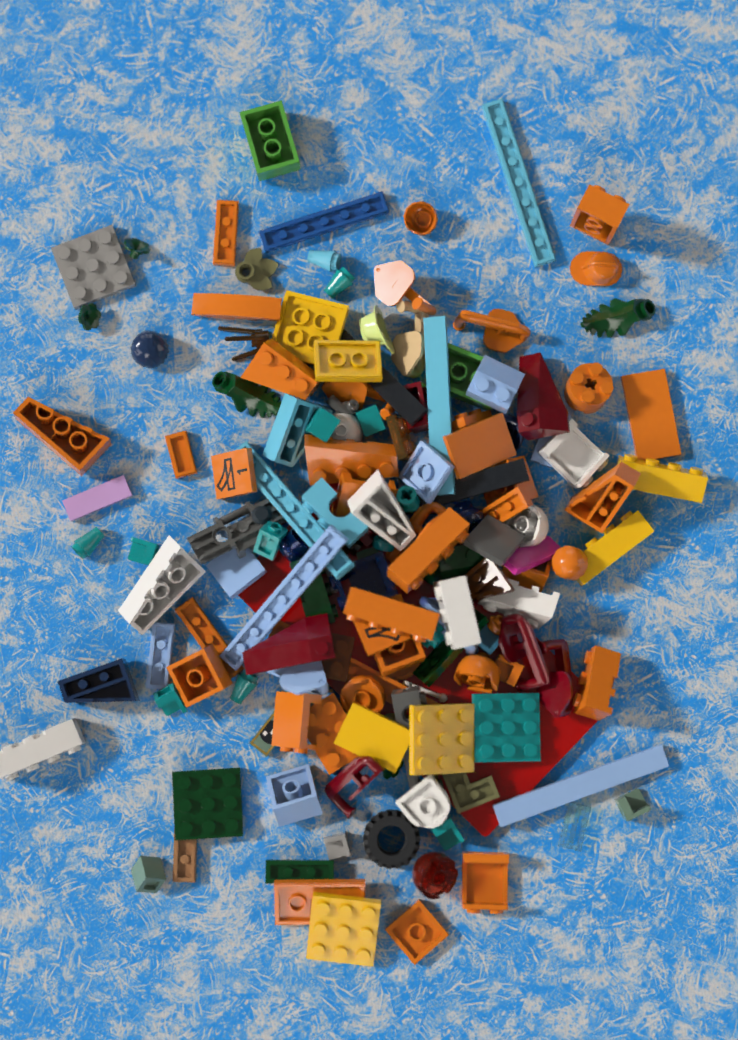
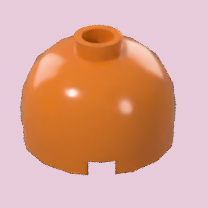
M484 652L471 654L459 662L454 680L460 686H462V683L470 685L468 690L479 693H492L493 689L495 691L498 690L500 682L499 666Z

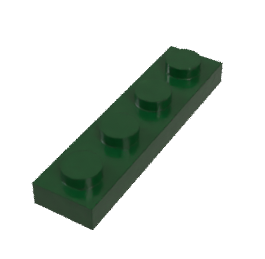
M474 609L480 632L489 620L478 610ZM445 640L442 641L428 655L424 662L418 666L413 674L426 686L430 687L464 648L454 650L451 649L450 645L447 646Z

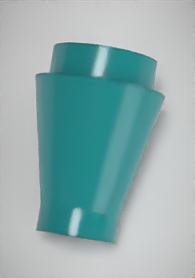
M344 267L340 270L337 269L324 291L334 299L335 296L353 285L352 282L355 277Z
M95 527L90 532L76 539L71 547L84 559L87 556L90 557L105 536Z
M243 669L241 673H238L230 699L238 704H242L243 700L258 685L257 680L259 677L255 674L246 675V671Z

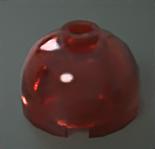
M428 852L420 856L412 869V881L416 889L429 899L441 898L439 895L442 893H449L458 877L455 861L441 852Z

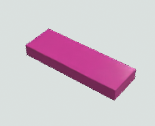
M546 536L539 545L517 549L504 565L514 575H518L551 560L555 551L561 547L551 537Z

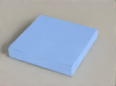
M421 440L398 477L406 485L413 487L417 495L426 503H432L453 471L454 466L426 441Z
M234 548L214 558L206 565L231 599H234L267 573L249 548L245 551L246 556L239 559Z

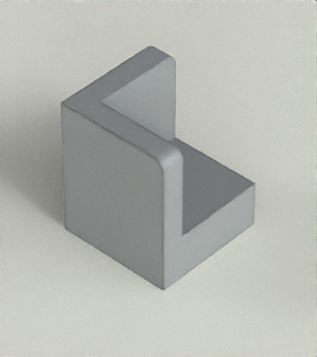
M346 832L323 837L329 860L351 856Z

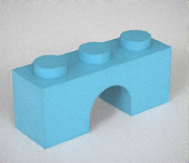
M320 478L302 495V501L304 502L302 506L309 514L314 513L319 518L317 521L325 530L332 524L349 539L345 546L349 549L369 530V527L351 514V512L345 517L334 516L330 512L329 507L337 499V493L323 478Z

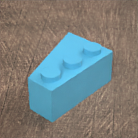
M285 393L262 455L276 463L293 468L305 451L304 434L313 435L304 430L318 408H323L331 414L333 410Z

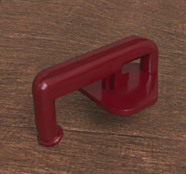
M520 614L503 616L499 634V645L507 662L514 663L527 656L535 678L527 680L519 678L516 682L517 690H528L549 684L550 674L531 624Z
M564 639L539 641L538 644L542 654H545L547 650H555L557 672H549L551 678L549 684L537 687L539 701L555 718L566 717L572 712L574 699L568 643Z
M356 757L325 786V793L350 819L355 813L356 807H351L338 792L353 780L359 788L348 798L351 801L384 768L373 757ZM366 766L374 772L370 777L367 774L363 776L360 773Z

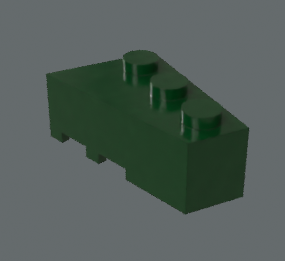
M300 560L289 563L291 570H293V568L298 564ZM324 568L300 596L306 617L327 613L329 624L336 623L335 618L339 617L336 605L330 604L328 596H331L332 592L329 582L324 583L322 577L323 574H326Z

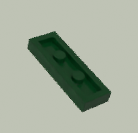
M266 859L265 883H274V880L334 879V860Z

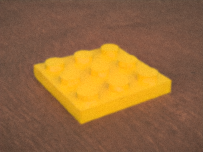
M286 290L281 306L280 321L276 323L272 339L305 364L314 366V340H341L350 307L349 305Z
M474 704L409 705V775L474 772Z
M313 892L306 959L374 967L381 900Z

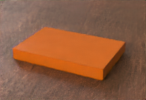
M498 413L443 436L457 479L464 478L517 455L503 413Z

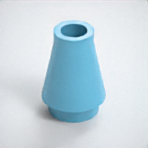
M310 250L307 262L332 272L339 269L341 254L337 253L336 250Z

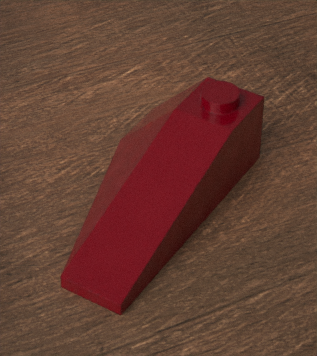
M535 353L519 357V371L525 374L518 388L517 418L519 434L526 440H533L569 433L568 410L560 397L558 388L554 384L542 354Z
M328 614L305 617L244 651L242 655L246 675L336 658Z

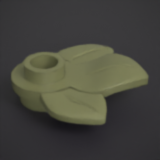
M254 248L249 250L245 254L244 261L237 265L235 275L240 282L249 283L255 290H269L272 288L269 277L277 270L278 263L271 259L262 258L261 248ZM246 269L250 271L248 276L242 274Z

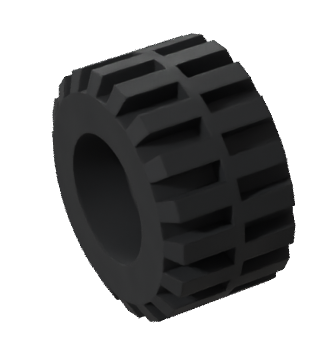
M391 809L384 812L381 811L370 819L365 827L363 844L366 854H368L372 862L377 863L380 867H386V869H398L403 865L409 864L415 858L420 847V834L417 826L412 824L402 811ZM387 826H397L405 835V843L397 852H386L378 843L380 831Z

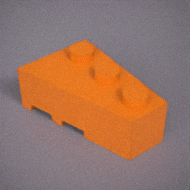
M272 338L262 344L240 377L304 400L312 396L321 383L315 382V370Z
M620 462L572 496L564 510L600 533H603L634 488L641 473Z
M596 645L586 651L583 663L586 664L584 672L580 673L578 684L580 685L579 693H576L573 699L574 713L598 721L612 715L613 708L609 707L610 696H615V689H612L614 679L618 677L621 653Z

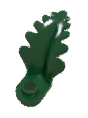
M614 298L610 301V307L601 304L599 305L600 312L592 309L591 314L586 313V317H582L583 321L580 325L582 328H585L586 332L590 330L591 335H594L597 331L598 337H602L604 330L608 338L614 335L615 330H617L620 336H624L633 323L651 319L656 310L653 302L649 299H634L626 302Z
M221 371L214 376L212 384L215 390L230 396L238 412H243L248 408L249 415L252 417L255 416L258 410L261 418H264L266 413L269 418L273 414L277 416L282 401H280V397H274L276 395L274 391L267 393L269 387L258 386L257 383L240 378L229 372Z

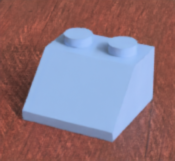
M484 355L467 389L466 396L506 414L525 374Z
M309 764L266 776L273 811L279 827L323 814Z

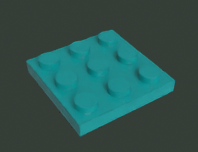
M539 693L472 694V703L474 704L475 763L541 761Z

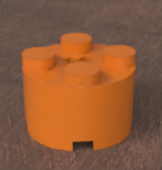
M600 363L582 364L575 368L565 384L564 398L567 404L575 411L579 410L584 412V414L595 413L603 407L614 389L612 378Z

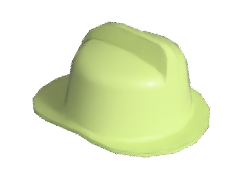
M375 305L374 312L359 320L362 338L364 341H380V345H386L394 355L395 349L387 332L384 317L380 308Z

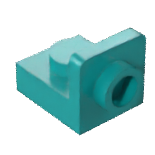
M268 521L259 530L253 552L273 561L277 557L281 541L287 535L288 529L282 527L279 523Z

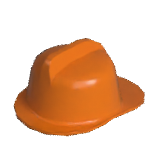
M586 251L579 253L573 258L570 264V273L579 284L611 286L620 279L622 264L611 253Z

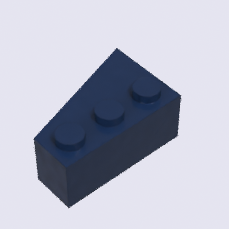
M124 658L57 681L65 703L140 701L127 661Z

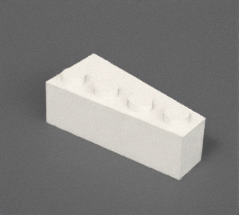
M169 535L118 611L132 627L143 635L206 571Z
M76 718L48 728L43 733H37L24 738L22 742H16L3 747L0 751V780L5 778L6 782L19 777L18 772L26 769L27 773L40 768L39 763L47 760L48 764L61 759L60 754L68 751L70 755L82 750L81 745L86 742Z

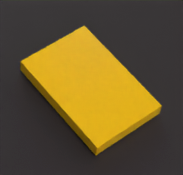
M314 340L315 382H382L380 341Z
M353 701L334 744L359 756L373 757L383 768L396 773L409 746V728Z

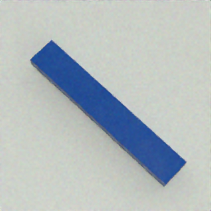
M381 191L260 230L259 234L265 252L268 253L389 214L390 211L384 193Z

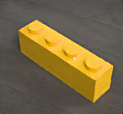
M632 454L618 456L616 465L623 462L641 473L632 490L702 503L708 481V476L706 472H703V469L698 467L685 469L681 468L682 465L669 462L668 465L660 464L659 460L647 458L646 461L640 460Z
M630 510L620 518L622 522L615 527L614 524H611L604 530L603 537L599 540L594 537L585 544L587 549L583 552L588 558V568L585 574L577 579L580 586L586 584L654 532L639 510L635 513H632Z

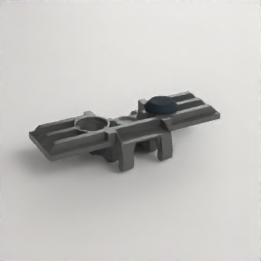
M268 499L255 505L248 501L244 503L245 506L220 518H213L214 525L188 537L187 540L201 565L234 548L239 559L246 556V549L255 545L259 530L268 521L276 522L280 525L287 523V521ZM248 513L250 515L229 527L224 526ZM220 534L221 537L227 538V540L219 542L216 540V536Z

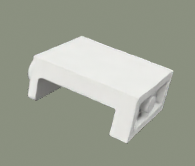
M570 419V432L552 436L537 453L575 489L582 486L585 488L592 482L593 478L591 476L595 471L600 472L608 464L606 459L610 455L607 452L603 453L577 428L578 424L573 419Z

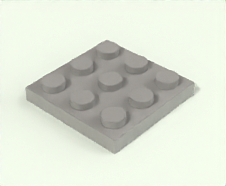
M113 225L51 248L74 309L136 286Z

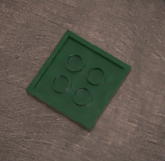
M240 768L172 772L175 841L243 836Z

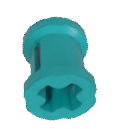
M411 486L401 487L397 491L396 496L403 511L406 513L417 511L420 500L415 489Z

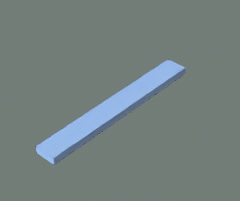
M331 524L226 647L220 657L237 671L244 663L242 653L263 641L349 539Z
M659 744L498 802L492 806L499 826L503 827L669 767L663 746Z

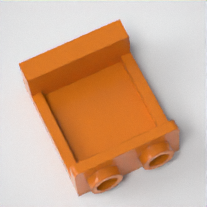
M341 472L336 492L337 499L332 507V514L334 516L345 517L351 512L347 501L366 481L352 479L351 473ZM389 480L388 486L397 499L396 494L399 489H396L393 480Z
M276 691L271 746H280V751L308 754V749L316 750L317 745L307 744L310 703L321 704L322 695L306 693L295 695L290 692Z
M462 851V909H467V913H480V909L489 910V913L503 914V910H508V852Z

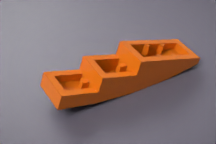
M193 293L191 315L235 320L236 318L279 322L282 298L240 294Z

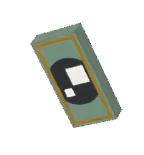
M274 712L249 743L266 757L275 747L271 746Z

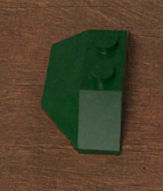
M458 543L454 547L453 553L447 559L443 558L438 563L439 566L431 575L427 574L423 579L433 586L432 582L464 576L485 557L466 547L463 543Z

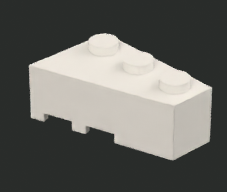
M379 470L347 501L351 514L399 551H402L416 536L410 520Z
M466 575L432 582L435 598L440 608V620L444 623L446 629L444 637L447 646L450 645L451 649L455 650L480 644L481 639Z
M508 579L515 589L513 592L481 599L478 602L485 610L490 612L497 611L504 614V616L520 614L531 624L533 629H536L552 619L560 593L553 591L552 595L539 592V587L532 586V589H527L519 586L518 581Z

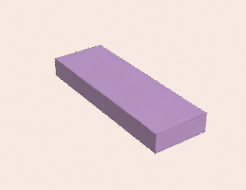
M122 475L62 500L72 522L133 495L125 476Z

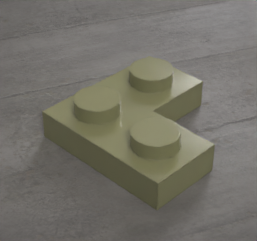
M466 773L442 774L458 814L500 797L491 775L470 783Z

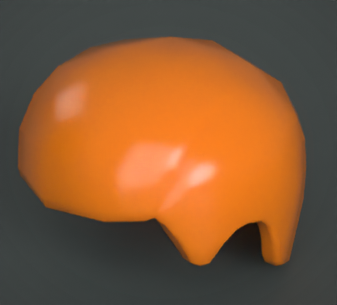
M424 201L413 202L406 208L403 216L406 228L416 235L429 234L436 228L438 222L436 210L432 205Z
M569 545L563 546L555 551L552 557L551 568L557 576L574 581L585 574L588 568V558L579 548Z

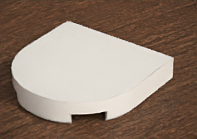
M433 775L425 777L395 801L409 821L417 827L436 828L445 822L450 812L449 796Z

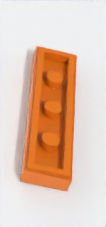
M191 597L176 608L175 611L203 649L214 644L220 656L228 645L194 597ZM221 658L231 679L245 669L241 665L235 671Z

